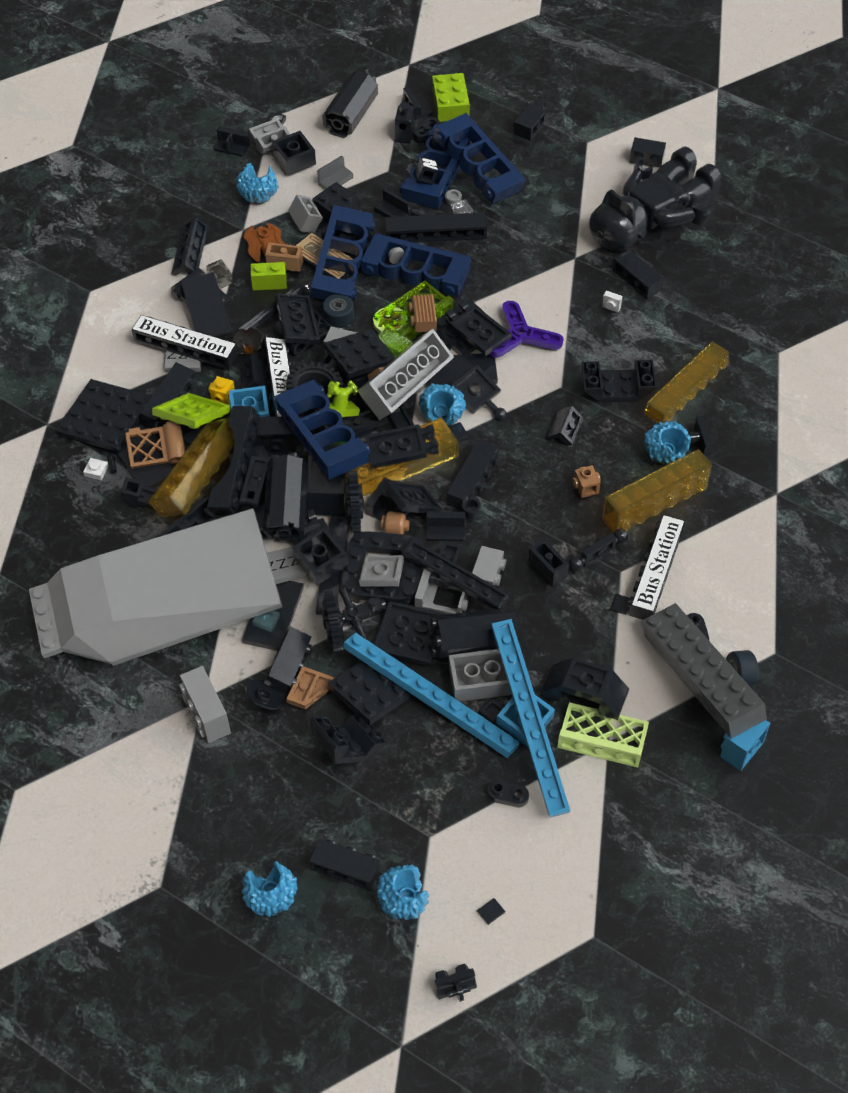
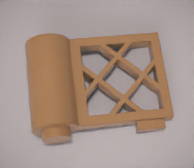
M168 421L163 427L140 430V427L129 429V432L125 433L131 469L163 463L176 464L186 460L181 424ZM159 433L160 439L156 444L148 439L151 434ZM138 436L143 440L136 447L131 443L130 437ZM145 442L153 446L148 454L140 449ZM156 448L163 452V458L154 459L151 455ZM137 452L146 456L142 462L134 463L133 457Z

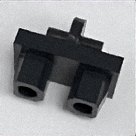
M464 963L458 965L455 968L456 973L449 976L447 971L444 970L436 972V980L434 981L438 999L457 996L459 1002L464 1001L463 994L477 988L474 969H469Z

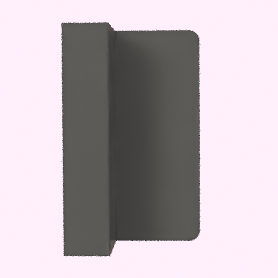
M343 156L336 158L317 170L318 185L325 190L335 182L343 185L353 179V173L345 167Z

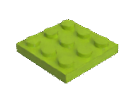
M190 393L152 408V415L160 417L162 420L174 421L175 424L187 425L192 429L199 428L201 425L210 423L212 420L221 418L223 415L231 412V405Z

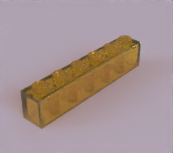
M712 341L647 402L645 415L657 423L671 421L678 410L681 411L689 400L694 399L700 389L703 390L709 380H713L721 369L727 367L729 351Z

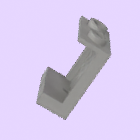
M424 569L415 596V607L445 614L466 612L468 606L466 598L469 594L449 584L448 589L462 592L458 608L454 609L433 603L437 588L442 587V584H430L431 572Z

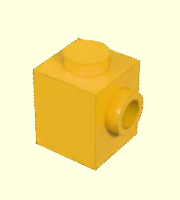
M217 376L209 386L211 400L230 405L229 390H235L234 381Z

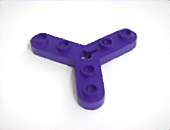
M506 301L503 303L502 314L509 328L508 331L512 333V337L489 353L490 356L495 358L501 357L521 343L552 350L562 348L564 341L562 335L528 326L517 302Z

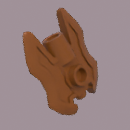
M267 223V228L259 226L256 230H254V226H250L243 236L249 245L248 253L256 262H260V250L266 256L268 243L286 245L281 239V230L270 223Z

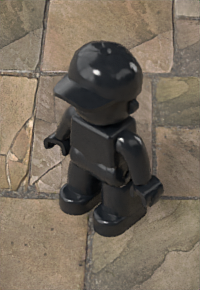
M686 146L673 152L671 160L663 164L654 173H652L653 168L651 166L643 168V157H638L635 159L632 174L622 188V196H619L612 189L607 191L602 203L592 212L589 219V229L593 238L603 248L623 251L636 244L638 238L643 239L646 235V228L653 229L657 226L670 228L689 222L695 225H704L707 219L710 218V205L714 204L717 200L721 183L719 170L712 164H705L697 169L695 173L697 165L696 155Z

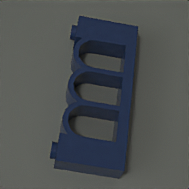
M467 113L436 126L433 135L435 141L442 148L446 147V152L450 157L460 160L462 171L470 176H474V184L483 191L482 194L491 204L522 191L526 179ZM468 137L473 144L462 147L455 142ZM482 153L487 160L473 162L469 158ZM494 168L501 174L496 178H488L483 175V173Z
M435 124L428 133L426 150L418 155V163L421 157L435 160L439 166L447 167L446 169L438 168L439 171L435 182H439V184L432 185L417 181L415 171L417 166H415L410 171V178L407 177L405 182L401 184L400 193H402V198L408 202L439 209L446 192L449 190L460 168V160L453 159L448 153L436 150L446 151V147L442 148L433 138L437 126ZM468 137L455 142L462 147L471 145Z
M337 205L333 206L312 281L310 297L325 300L333 294L348 296L351 300L356 299L357 290L354 288L357 282V270L361 266L367 237H369L370 231H373L375 221H372V213ZM336 230L356 234L362 239L352 241L334 237ZM330 249L354 254L357 258L353 260L329 256ZM325 268L346 272L352 277L345 280L323 274Z
M375 233L361 260V270L364 274L376 277L380 274L383 278L389 280L401 277L402 281L408 285H420L423 283L429 290H442L443 294L458 297L471 270V257ZM400 247L404 250L405 253L398 264H384L391 249ZM411 259L425 262L422 269L418 271L407 269ZM433 265L448 268L442 276L434 277L429 275Z
M315 380L275 396L277 411L329 480L369 462L370 449L368 445L363 443L359 437L355 438L353 429L343 425L341 414L337 410L330 409L329 398L325 395L323 387L318 385ZM313 408L321 409L303 418L298 416V414ZM326 424L334 425L314 435L310 432ZM337 441L347 442L326 452L322 448Z

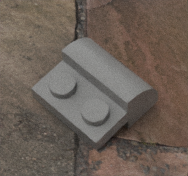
M278 118L249 129V134L256 143V149L260 154L272 150L271 141L290 135L286 126H282Z

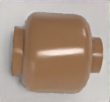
M388 511L386 515L382 516L381 530H384V533L404 535V532L409 530L410 521L406 520L404 513Z

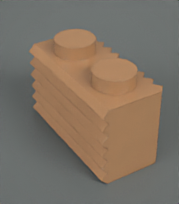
M268 243L265 253L266 263L285 262L286 270L293 272L301 271L303 264L301 246Z
M413 295L412 302H409V312L413 313V316H411V326L415 327V332H428L431 329L436 331L437 320L433 295Z

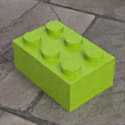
M455 73L432 76V91L437 119L440 122H444L465 113L469 115L470 104L464 74Z

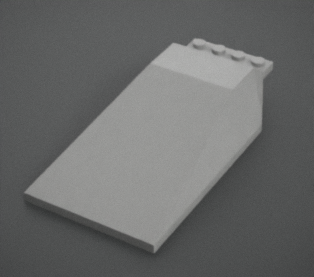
M254 509L61 568L47 583L29 589L41 653L44 658L66 652L109 663L113 666L282 607Z

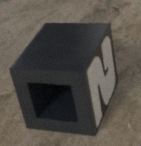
M425 157L420 158L415 170L417 181L433 185L439 171L435 160Z

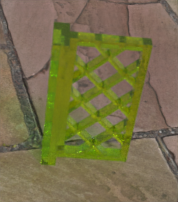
M423 281L376 313L374 319L397 337V342L403 346L421 333L415 332V327L411 326V320H406V316H413V313L406 311V307H409L407 299L412 298L413 295H430L432 293L434 299L441 300L438 303H434L437 319L449 309H453V298L449 295L445 297L428 282ZM426 288L430 293H419V291ZM402 306L404 311H394V308ZM391 315V320H384L381 317ZM394 315L404 316V320H393ZM393 325H403V327L397 331L393 328Z

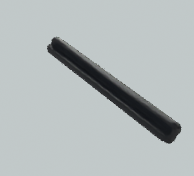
M298 284L285 294L301 295L305 292V287L302 284ZM276 301L239 327V335L242 337L247 335L241 328L247 330L251 327V331H253L278 312Z

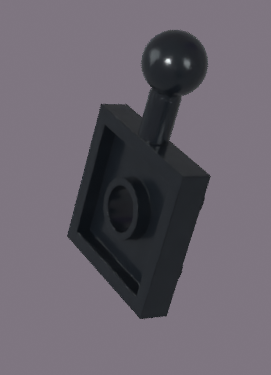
M478 365L474 366L451 385V387L454 386L455 389L464 394L463 399L466 406L473 413L486 405L493 412V418L496 421L506 419V410L501 407L498 408L491 401L501 392V389ZM478 386L480 391L473 392L471 387Z

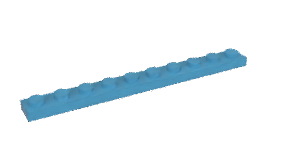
M512 619L492 623V631L548 816L552 818L570 813V807Z
M353 634L344 642L343 648L506 758L518 748L520 743L518 740L359 634Z

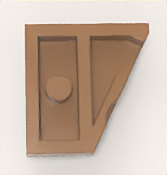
M303 666L297 676L296 683L293 684L287 697V703L306 710L330 691L327 688L328 682L333 680L334 677Z

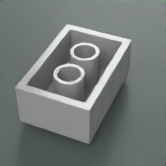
M498 649L449 655V672L454 698L459 702L512 695Z
M200 666L180 675L182 682L179 684L182 692L181 695L185 705H188L190 708L189 712L193 721H196L198 725L197 729L201 738L205 737L207 742L211 743L231 734L227 713L204 667Z

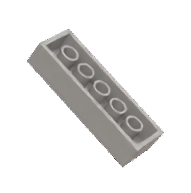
M431 329L414 341L357 391L378 419L381 420L396 410L451 361L454 356L434 329Z

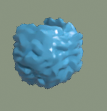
M247 163L246 167H243V171L236 178L238 192L248 202L256 201L263 203L269 201L270 197L274 196L279 188L276 175L271 166L268 168L267 175L259 178L256 176L251 163Z
M432 383L424 389L418 403L421 412L424 413V418L435 424L440 422L445 427L457 422L466 407L465 400L463 399L464 394L448 384L435 385Z
M676 421L659 422L658 425L655 424L653 428L645 433V450L650 459L656 463H674L675 459L685 457V452L690 447L691 438L688 435V431Z
M277 861L273 863L274 867L266 879L262 876L256 877L253 871L250 870L246 872L242 884L244 889L242 890V899L245 901L246 907H249L258 915H266L267 917L277 915L278 912L287 911L294 902V896L298 889L297 878L294 877L290 870Z
M414 865L390 868L379 877L377 897L379 903L382 904L381 908L386 915L389 914L393 919H417L418 915L425 911V906L429 904L427 900L429 897L428 891L420 892L422 884L419 878L421 875L418 868Z

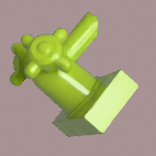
M331 381L328 385L329 393L327 397L335 396L334 401L330 403V409L337 410L342 417L359 416L360 409L352 401H348L349 394L353 393L355 396L358 393L357 386L352 381H349L348 387L340 388L338 387L339 382L334 383Z

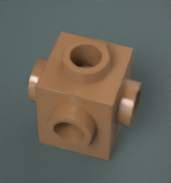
M593 465L576 469L572 483L574 488L578 489L581 498L599 494L601 479L599 473L595 472Z

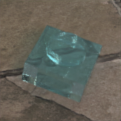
M273 610L258 615L253 619V625L271 632L280 618V613Z

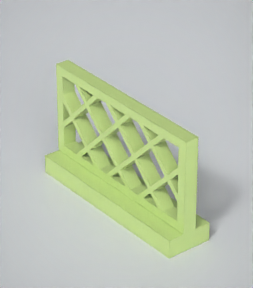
M569 702L559 734L557 748L639 767L649 725L648 721L620 715L619 719L615 720L599 715V709ZM571 711L580 712L583 716L575 719ZM598 716L603 721L595 724L591 717ZM587 720L590 726L583 729L579 723ZM618 721L623 726L615 729L611 722ZM574 725L578 732L568 731L566 728ZM607 725L611 731L603 734L599 728ZM631 727H643V731L635 734ZM594 730L598 737L589 736L586 733ZM627 730L631 736L623 739L619 732ZM614 735L618 742L609 741L607 738ZM635 740L639 748L629 746L627 743Z

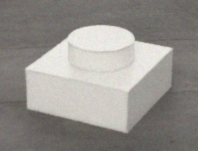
M606 291L602 307L619 312L622 296Z
M90 458L83 471L84 476L102 480L109 467L108 462Z

